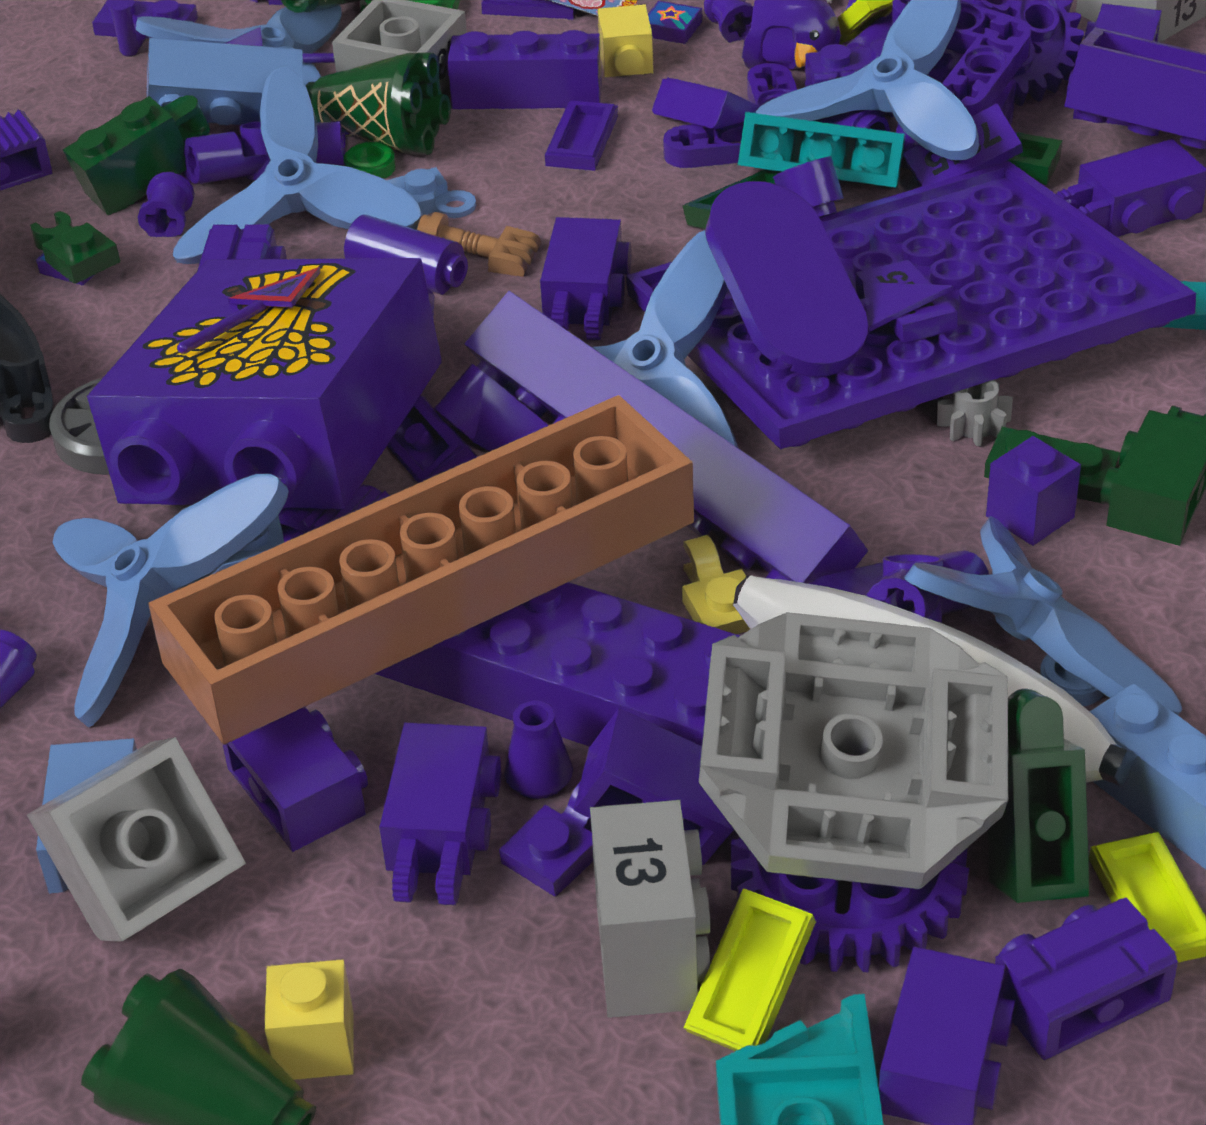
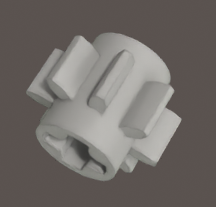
M994 380L945 395L943 400L938 401L937 426H950L949 440L951 441L958 440L964 436L973 438L975 445L981 446L983 437L990 434L997 437L1001 427H1006V423L1011 421L1013 399L1010 396H998L999 383Z

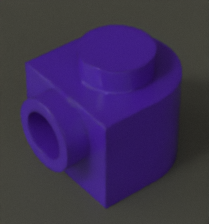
M831 156L792 167L773 176L776 185L783 186L801 196L813 207L819 217L836 213L835 202L844 199Z

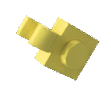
M708 535L683 541V547L691 560V563L684 564V571L692 583L682 586V602L693 621L734 634L751 630L733 606L736 586L746 577L743 570L739 569L724 574L716 547Z

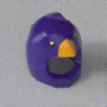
M755 0L751 28L744 39L742 51L744 64L749 69L764 63L781 64L789 69L805 67L807 53L820 52L824 46L839 44L841 37L839 21L826 0Z

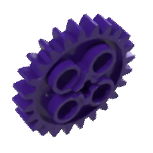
M961 0L1018 17L1030 25L1031 42L1028 58L1012 78L1016 80L1015 103L1021 106L1024 104L1028 93L1036 101H1041L1046 89L1056 93L1062 79H1069L1084 36V31L1077 28L1081 20V14L1069 13L1074 0ZM958 24L955 29H969L972 27ZM945 49L941 59L932 68H946L942 82L964 54ZM977 68L973 70L984 74L997 72V70L991 68Z
M739 836L738 839H732L731 890L737 891V901L744 888L813 914L816 924L801 957V964L807 965L820 952L828 954V964L832 972L838 971L844 957H855L858 967L865 973L869 972L871 955L881 954L891 966L897 967L900 962L901 946L904 945L911 951L913 946L926 949L927 934L941 939L947 936L948 919L960 917L962 897L967 892L969 868L966 867L968 848L921 889L852 882L849 911L845 914H839L836 912L839 898V880L766 872Z

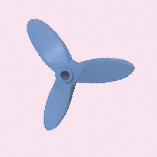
M911 0L889 29L881 56L851 75L813 84L772 99L758 108L756 113L814 121L854 110L892 112L904 132L929 151L950 160H965L973 157L978 151L979 136L972 116L961 101L941 82L927 76L941 59L955 31L960 16L961 1Z
M341 6L308 13H295L284 7L278 10L266 25L242 29H225L189 21L143 16L137 18L136 30L151 38L224 44L261 26L263 47L300 49L302 53H314L328 41L337 29L341 20ZM303 63V82L305 86L307 83L316 82L322 77L312 63Z
M280 66L274 69L266 78L261 98V133L271 160L265 172L246 189L213 209L192 226L179 239L174 248L173 257L177 263H200L209 230L212 229L213 225L237 224L240 229H244L245 224H270L290 213L307 211L333 226L348 230L353 221L363 214L417 230L422 214L418 203L412 195L387 180L352 167L316 163L318 151L317 124L307 88L302 78L293 69L287 66Z
M703 230L685 245L666 270L651 294L640 330L632 334L627 340L592 348L738 448L733 431L717 401L703 382L685 365V358L710 328L728 290L707 243L705 230ZM508 384L504 387L511 395L515 394L516 390Z
M254 474L229 484L201 501L181 510L148 539L138 540L133 534L116 524L92 518L70 520L57 528L52 543L61 558L83 577L107 587L104 619L86 663L74 706L75 716L87 727L93 726L102 716L121 684L151 616L148 603L213 572L224 561L256 538L279 515L286 502L289 491L287 486L278 477L272 474Z
M989 516L980 530L982 544L990 561L993 574L976 575L942 566L915 563L905 575L906 581L921 589L953 601L990 611L995 615L996 622L1006 632L1023 641L1031 639L1063 668L1084 679L1109 698L1135 683L1175 714L1179 715L1183 710L1180 700L1172 688L1156 672L1120 643L1103 625L1066 601L1061 596L1063 594L1061 587L1054 580L1031 567L1013 536L995 517Z

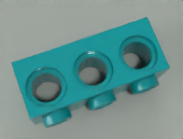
M745 112L738 165L785 171L816 159L831 156L839 180L897 188L906 134Z

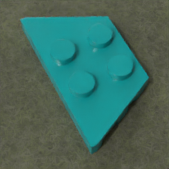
M853 994L842 999L841 1012L809 1028L799 1020L774 1032L773 1036L763 1044L756 1046L747 1045L716 1060V1085L720 1125H884L865 994Z

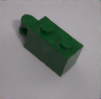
M186 95L179 97L164 107H161L148 96L142 101L126 106L121 114L100 127L84 132L77 141L62 150L84 193L108 216L127 208L146 196L149 182L155 175L162 172H173L176 174L184 172L186 170L184 151L186 139L208 135L210 133V126L195 96Z
M1173 405L1167 414L1149 410L1139 431L1129 430L1127 432L1119 457L1120 468L1110 467L1108 469L1101 490L1100 502L1109 505L1106 526L1180 546L1206 490V414L1203 416L1183 411L1181 407Z
M1032 689L1016 690L1008 697V801L1003 817L988 829L989 882L1017 903L1089 897L1085 749L1064 739L1063 713L1055 700Z

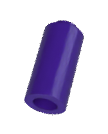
M367 214L360 215L353 221L345 238V259L421 258L427 289L441 295L451 287H459L463 283L468 271V260L460 243Z

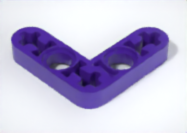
M893 0L892 25L911 0ZM961 1L957 25H969L972 28L955 29L946 49L964 55L942 84L961 101L970 115L973 116L995 103L1028 58L1031 28L1026 21L1018 17ZM977 68H991L997 70V72L984 74L973 70ZM967 91L972 93L971 97L967 96Z
M759 64L752 67L747 73V95L749 101L760 107L772 99L798 90L791 71L781 64ZM768 85H772L775 89L768 90ZM744 122L718 129L695 124L673 127L667 130L663 136L664 159L668 164L679 168L738 163L741 143L730 142H741Z

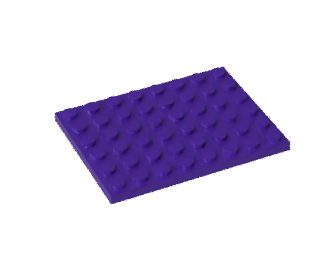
M1006 161L978 171L819 217L855 291L856 272L909 260L931 284L953 285L954 290L943 296L957 310L958 329L903 343L887 324L872 331H869L868 327L867 337L861 350L846 369L828 376H805L790 371L792 365L784 363L779 358L774 363L758 350L728 289L710 328L688 356L781 450L787 447L805 445L812 439L842 429L857 428L866 421L894 412L908 411L915 408L918 404L967 388L969 389L970 387L1000 377H1011L1018 374L1021 370L1049 361L1063 360L1073 353L1100 344L1115 343L1122 337L1149 328L1166 326L1170 321L1195 314L1196 292L1013 163ZM672 262L626 275L628 295L644 312L646 311L651 294ZM856 291L859 299H863V297Z

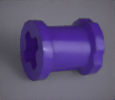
M705 0L704 12L711 22L719 24V31L725 40L730 43L745 39L751 28L754 7L752 4L745 2V0Z
M162 172L150 180L146 192L148 201L141 205L137 218L139 226L150 237H175L184 230L186 223L185 212L192 206L195 196L194 189L190 182L182 175L173 172Z

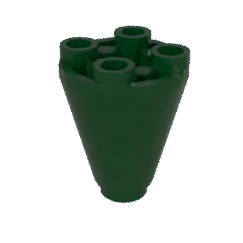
M183 969L168 973L162 980L149 973L138 980L129 992L122 1007V1015L127 1017L128 1020L118 1033L112 1046L105 1044L93 1055L81 1078V1085L94 1093V1103L113 1116L144 1125H311L316 1113V1106L303 1099L304 1090L193 975Z

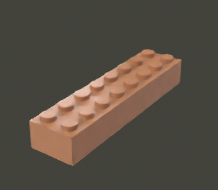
M617 395L149 602L148 605L162 663L223 745L694 523L693 462L620 395Z

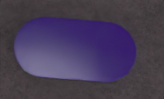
M761 181L743 182L732 185L722 191L716 197L711 207L710 216L705 228L706 240L750 337L758 350L774 363L779 358L784 363L792 365L790 371L805 376H828L846 369L854 361L866 340L868 319L865 309L816 211L805 199L795 192L773 183Z

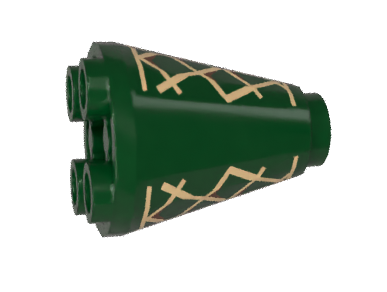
M405 53L320 77L316 82H309L306 85L316 116V123L341 121L344 135L367 142L381 143L387 145L392 150L408 155H431L434 149L435 137L439 132V126L448 124L451 114L450 99L446 94H441L438 76L439 60L435 53Z

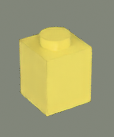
M646 4L597 9L601 59L605 77L653 73L652 31Z
M344 959L267 966L265 1033L271 1057L293 1080L353 1074V1007Z

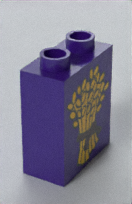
M422 259L206 260L87 395L118 503L193 505L240 479L254 474H272L278 477L287 486L289 491L283 508L345 509L442 363ZM320 267L321 273L293 307L266 306L263 312L186 354L178 352L177 346L180 342L248 306L229 304L228 298Z

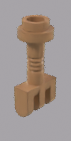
M434 212L432 216L424 214L417 227L419 231L460 243L464 252L467 251L468 253L489 258L488 272L520 277L524 276L528 268L527 264L530 265L534 258V252H537L541 245V239L536 233L507 225L499 238L476 234L475 232L471 233L464 229L448 226V215L440 212Z

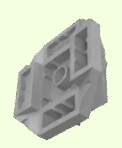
M786 612L758 624L740 637L732 635L712 644L699 784L766 872L921 889L1003 817L1008 801V676L986 662L981 665L978 664L959 645L932 628ZM844 753H850V754H854V755H856V756L847 755V754H844Z

